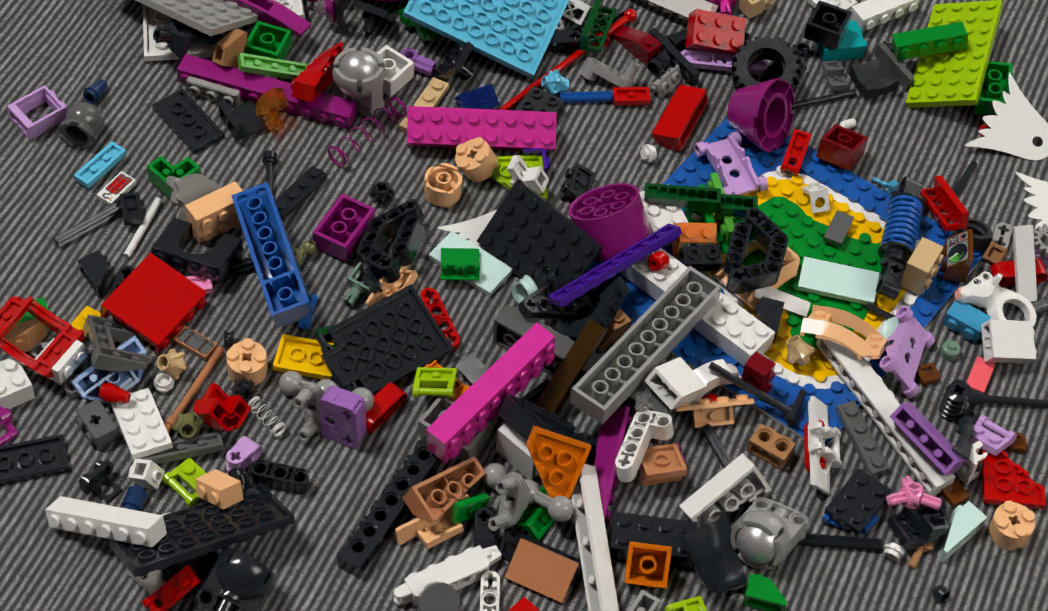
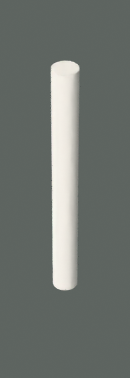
M155 198L143 219V224H140L123 254L125 258L130 259L160 207L162 203L161 198Z

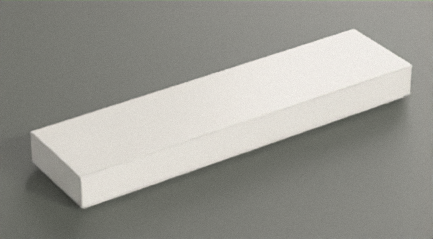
M1033 225L1012 226L1016 293L1024 296L1030 302L1037 301Z

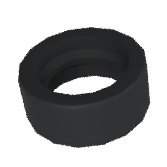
M968 217L967 229L954 230L953 235L973 229V250H983L986 248L992 236L991 229L985 223Z

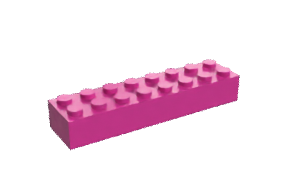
M408 106L407 146L457 148L460 144L481 137L492 150L523 151V149L542 148L546 152H555L557 112Z
M536 322L426 429L428 450L445 463L450 459H454L464 445L467 446L471 443L478 431L482 432L486 428L487 423L492 418L498 416L496 411L507 394L515 396L519 391L525 390L528 382L532 378H537L542 368L553 362L555 358V336Z

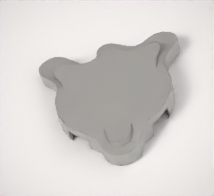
M189 174L183 178L169 176L166 179L167 186L172 189L171 202L180 204L176 218L187 221L185 205L218 189V184L215 180H210L201 174Z

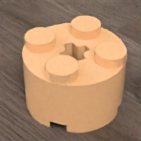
M481 137L471 139L464 144L458 145L456 148L455 162L467 179L481 182L491 177L494 168L497 169L498 158L488 143Z
M440 163L439 166H432L426 171L424 194L427 202L445 208L454 206L462 194V175L457 167L448 163Z
M246 338L234 344L227 351L228 376L233 383L234 380L238 381L245 377L247 381L252 380L255 383L254 386H256L266 378L268 370L267 354L262 345L250 338Z
M1006 501L996 509L988 529L989 534L992 536V541L998 547L1005 550L1023 548L1028 543L1035 528V514L1033 511L1012 501Z

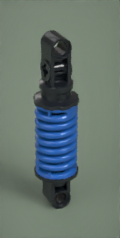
M906 176L900 182L898 193L892 195L889 199L887 219L878 249L882 268L876 293L893 301L900 293L903 273L907 262L914 252L921 216L925 208L924 201L920 198L923 184Z

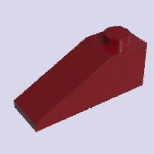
M623 25L610 35L646 67L647 62L661 52L662 44L649 33Z

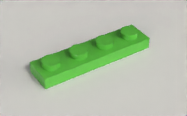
M239 53L238 55L239 71L291 80L296 79L300 72H303L307 65H309L246 53Z
M718 172L710 173L707 188L721 189V194H724ZM715 213L716 220L720 221L721 236L725 237L726 243H730L734 229L732 216Z

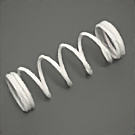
M259 396L252 398L248 402L250 406L254 401L251 406V412L257 413V418L262 419L263 425H268V430L272 431L275 437L280 436L286 430L284 422L278 423L273 430H270L269 425L273 424L278 419V416L273 417L269 424H265L263 420L268 416L265 414L263 418H259L258 413L263 411L267 404H263L257 412H253L252 410L261 404L262 399ZM284 426L280 432L275 434L276 430Z

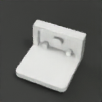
M53 338V339L47 344V346L40 352V354L35 358L36 360L39 358V356L45 351V349L50 345V343H51L55 338ZM76 340L51 368L54 377L49 379L63 385L87 357L82 342Z

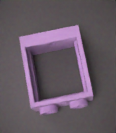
M45 85L7 106L9 118L29 140L59 125L65 120L66 111L68 110L66 104L58 100L53 90L50 91ZM45 102L54 110L34 123L25 115V113Z

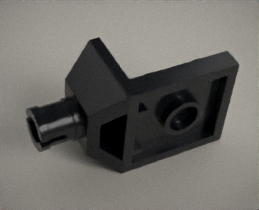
M173 18L166 29L156 28L153 32L155 42L166 43L169 49L181 60L187 54L192 43L216 44L223 38L221 33L209 36Z

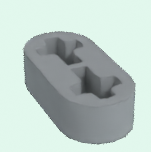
M998 223L994 229L991 241L997 244L1000 242L1001 246L1008 248L1012 233L1011 226L1007 223Z

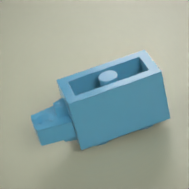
M956 299L947 311L942 324L950 330L961 334L966 339L977 343L979 339L982 340L981 324L990 320L991 317L973 306L961 303Z

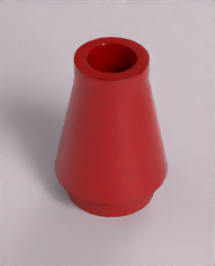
M108 382V384H102L99 398L103 399V402L128 404L131 392Z

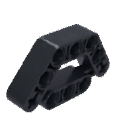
M408 200L373 218L368 223L358 246L357 254L363 266L386 283L396 282L400 278L401 266H408L414 261L424 237L425 230L421 222L425 216L417 200ZM396 236L391 248L393 253L390 257L384 253L389 239Z
M749 208L746 211L744 222L736 223L733 229L723 266L724 271L729 274L726 288L731 294H741L775 285L780 276L789 239L758 208ZM751 236L767 251L764 262L742 267L749 237Z
M511 394L506 395L496 411L526 441L533 426L590 444L591 449L588 456L598 443L588 433H575L576 427L568 420L530 401H526L524 404Z

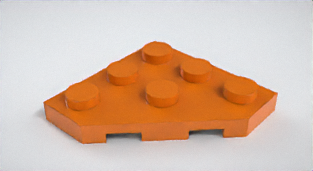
M533 426L526 446L547 495L552 498L555 496H566L570 499L590 452L591 445Z

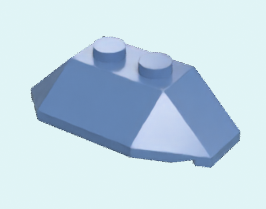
M135 335L115 348L144 355L147 353ZM91 365L74 378L71 383L83 399L92 401L99 399L101 403L109 404L110 402H103V399L99 398L102 384L110 382L127 391L141 380L143 369L108 371L94 369L93 365Z

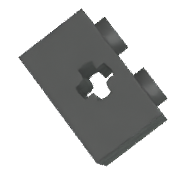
M99 399L76 409L78 418L75 420L80 430H85L87 441L89 444H94L97 450L119 439L118 428Z

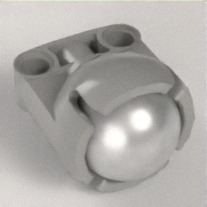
M349 48L341 52L335 58L332 67L335 82L334 92L338 97L355 101L356 110L364 116L371 118L374 116V111L377 108L385 107L383 101L384 61L377 52L369 48H360V50Z
M757 497L746 512L735 522L731 531V545L734 550L739 549L738 557L749 566L761 570L773 568L782 563L797 543L805 538L808 517L776 501Z

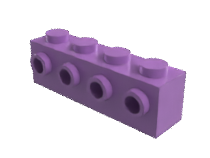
M903 402L890 415L894 425L908 436L907 438L911 443L917 445L922 450V454L936 465L935 467L940 473L953 475L967 461L952 450L953 445L912 403Z

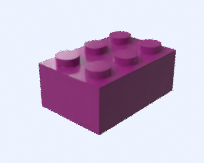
M342 193L312 232L313 241L316 243L317 248L346 262L360 244L368 223L375 218V208Z

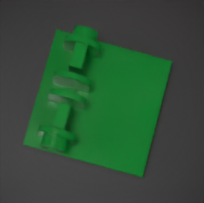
M441 248V280L480 281L479 249Z

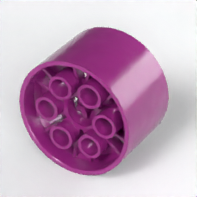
M614 183L594 188L576 198L568 210L571 220L604 246L595 260L597 262L607 261L652 234L639 190L632 184Z

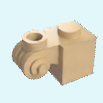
M740 0L739 9L750 19L763 13V10H768L776 0Z

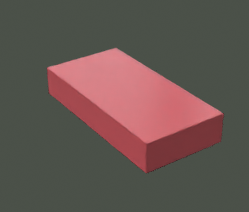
M977 356L967 380L971 390H979V392L984 394L996 363L984 362V358Z

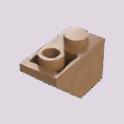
M234 28L215 45L212 62L222 66L239 68L238 55L244 52L248 33Z

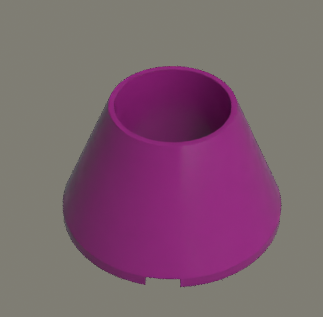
M776 78L737 89L731 96L727 109V118L730 126L763 151L771 152L773 149H778L786 140L794 119V113H791L792 103H795V98L790 83L785 79Z

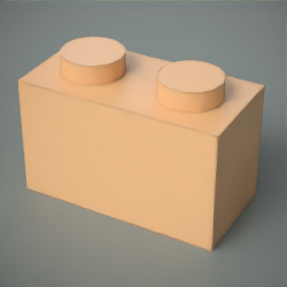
M217 469L196 478V492L198 496L221 509L244 500L241 481Z

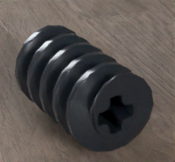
M955 379L946 387L939 406V413L945 419L957 420L964 413L972 393L971 387L967 382Z

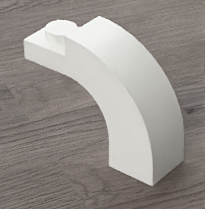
M723 359L711 361L742 378L733 364H726ZM711 362L706 363L693 371L707 387L695 400L689 403H697V399H701L703 395L717 386L734 383L708 369Z

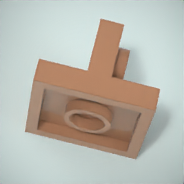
M676 443L647 447L640 464V481L642 486L680 481L682 476L687 475V467Z

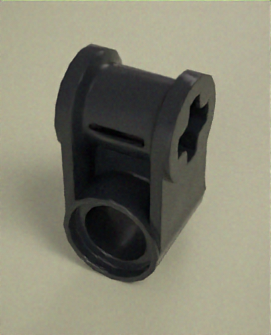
M556 29L548 48L553 53L573 54L580 49L582 33L577 30Z
M480 508L475 513L473 547L480 545L484 549L495 546V531L488 527L489 519L494 516L493 512L488 508Z

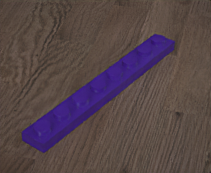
M668 223L548 296L550 303L559 307L569 305L572 300L585 295V292L600 286L605 280L615 277L618 272L630 268L633 263L643 260L648 254L658 251L661 246L674 241L676 237L682 234L681 228Z

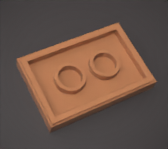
M520 538L505 578L563 603L579 563Z

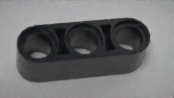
M263 459L255 460L251 464V479L255 485L262 483L267 488L300 495L305 494L309 490V473L306 469Z

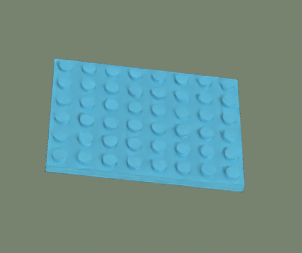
M409 0L402 16L459 44L469 41L474 45L473 51L532 79L569 0Z

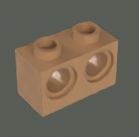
M760 424L749 439L746 451L782 470L793 455L796 443L790 438L775 432L771 427Z

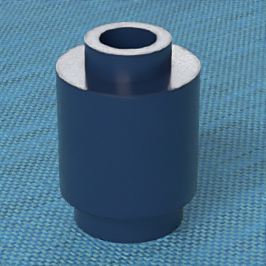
M139 485L128 487L121 507L142 511L148 496L147 492Z

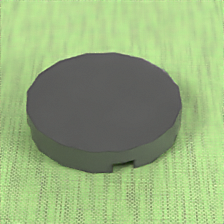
M435 581L428 584L418 596V611L459 610L460 599L458 592L453 586L445 582Z

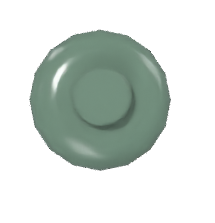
M953 340L945 341L940 349L941 357L949 362L957 360L961 352L960 345Z

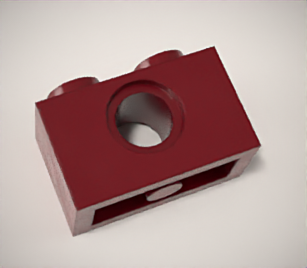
M756 351L745 363L741 379L767 394L773 386L771 381L776 375L774 372L776 363Z

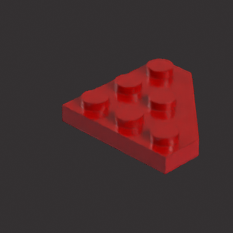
M982 449L981 455L985 452L988 453L987 457L981 461L983 503L1002 505L1006 501H1012L1026 508L1044 510L1046 506L1045 488L1040 483L1034 482L1029 477L1030 474L1018 463L1015 464L1008 458L1009 455L1004 450L995 456Z

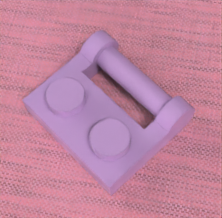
M981 415L974 425V437L969 438V441L973 444L981 441L983 444L982 449L996 456L1016 440L1017 433L1007 431L989 421L988 417Z

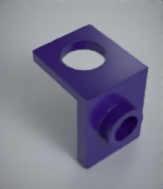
M542 148L523 149V156H527L530 153L542 156L543 171L547 175V171L550 169V158H546V150Z

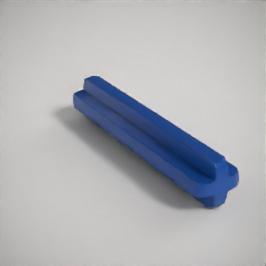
M561 92L560 99L564 100V103L612 102L613 92Z

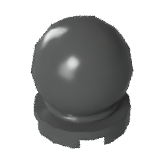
M89 102L73 104L67 110L65 120L61 122L58 128L60 132L59 138L72 148L73 145L82 147L81 150L89 149L95 141V134L101 129L102 116L98 108Z

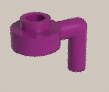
M0 406V426L5 428L8 433L0 437V446L18 436V431L12 424V413L8 408L4 409L2 406Z

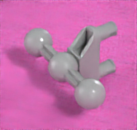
M288 371L282 374L279 380V387L282 393L288 396H296L292 400L294 407L297 409L303 408L305 425L298 431V438L303 442H307L314 433L321 431L320 399L329 386L337 387V385L330 379H322L317 383L307 382L296 371ZM356 388L352 391L365 399L366 412L372 408L374 397L370 390Z
M492 463L484 468L486 472L482 477L484 484L502 494L498 515L489 519L488 527L492 531L502 527H512L518 522L527 506L534 503L548 509L550 517L555 521H567L572 516L574 506L566 496H555L552 498L540 492V488L535 481L530 479L524 480L516 472L507 474L505 467L501 464Z

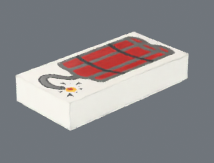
M121 171L97 194V199L111 206L120 200V194L128 193L137 184L136 180Z

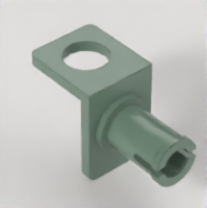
M361 262L357 264L347 278L351 290L343 298V302L347 306L350 303L349 307H353L361 295L369 297L372 293L368 286L358 281L364 271Z

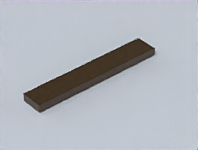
M589 318L536 405L555 414L608 329Z

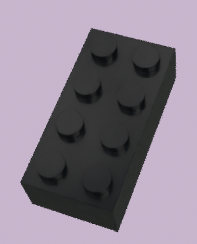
M614 511L609 549L610 558L612 561L626 562L629 542L670 546L672 551L669 568L691 571L692 564L677 533L678 527L683 534H686L687 521ZM688 521L697 528V522Z

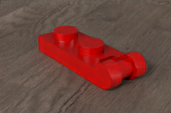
M794 129L780 171L793 172V175L798 176L812 134Z
M186 565L152 595L145 598L142 604L150 611H168L201 584L202 581L191 566ZM158 599H160V601H161L162 604H163V605H161L159 608H158V606L155 604V602H156Z

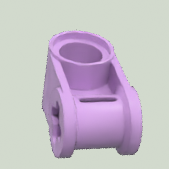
M243 436L227 452L226 459L228 463L226 464V470L229 471L242 467L244 471L260 456L262 446Z

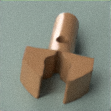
M933 541L915 548L908 563L911 569L916 568L923 553L930 554L934 546Z

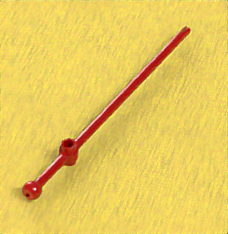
M627 9L623 17L611 26L608 36L627 22H634L637 19L636 11L634 9ZM599 31L594 35L598 37L603 34ZM608 36L604 44V47H606L610 42V38ZM577 50L550 71L557 69L561 72L587 51ZM543 76L497 110H509L518 104L533 86L537 88L542 86L541 80Z

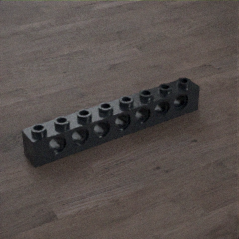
M427 435L422 440L417 441L414 452L405 458L403 467L394 473L392 482L384 487L380 499L373 502L370 513L361 519L360 527L356 532L353 531L350 534L347 545L341 547L338 551L337 558L340 569L360 579L409 510L403 499L404 495L412 486L431 478L443 462L428 450Z

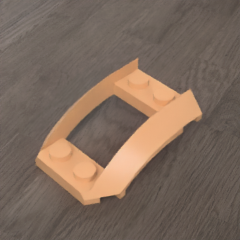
M754 240L748 243L744 258L757 249L765 255L767 251ZM789 247L786 249L778 282L770 286L772 288L778 289L785 282L797 276L800 257ZM723 263L712 276L726 287L729 274L724 271ZM755 290L736 294L739 299L753 310H755L756 303L760 304L761 299L754 297Z
M813 305L810 316L803 318L800 336H804L806 333L816 334V338L832 341L848 348L858 356L857 359L859 360L863 356L879 359L887 346V338H884L867 322L847 311ZM838 324L845 325L858 331L859 333L867 337L866 340L864 341L854 332Z

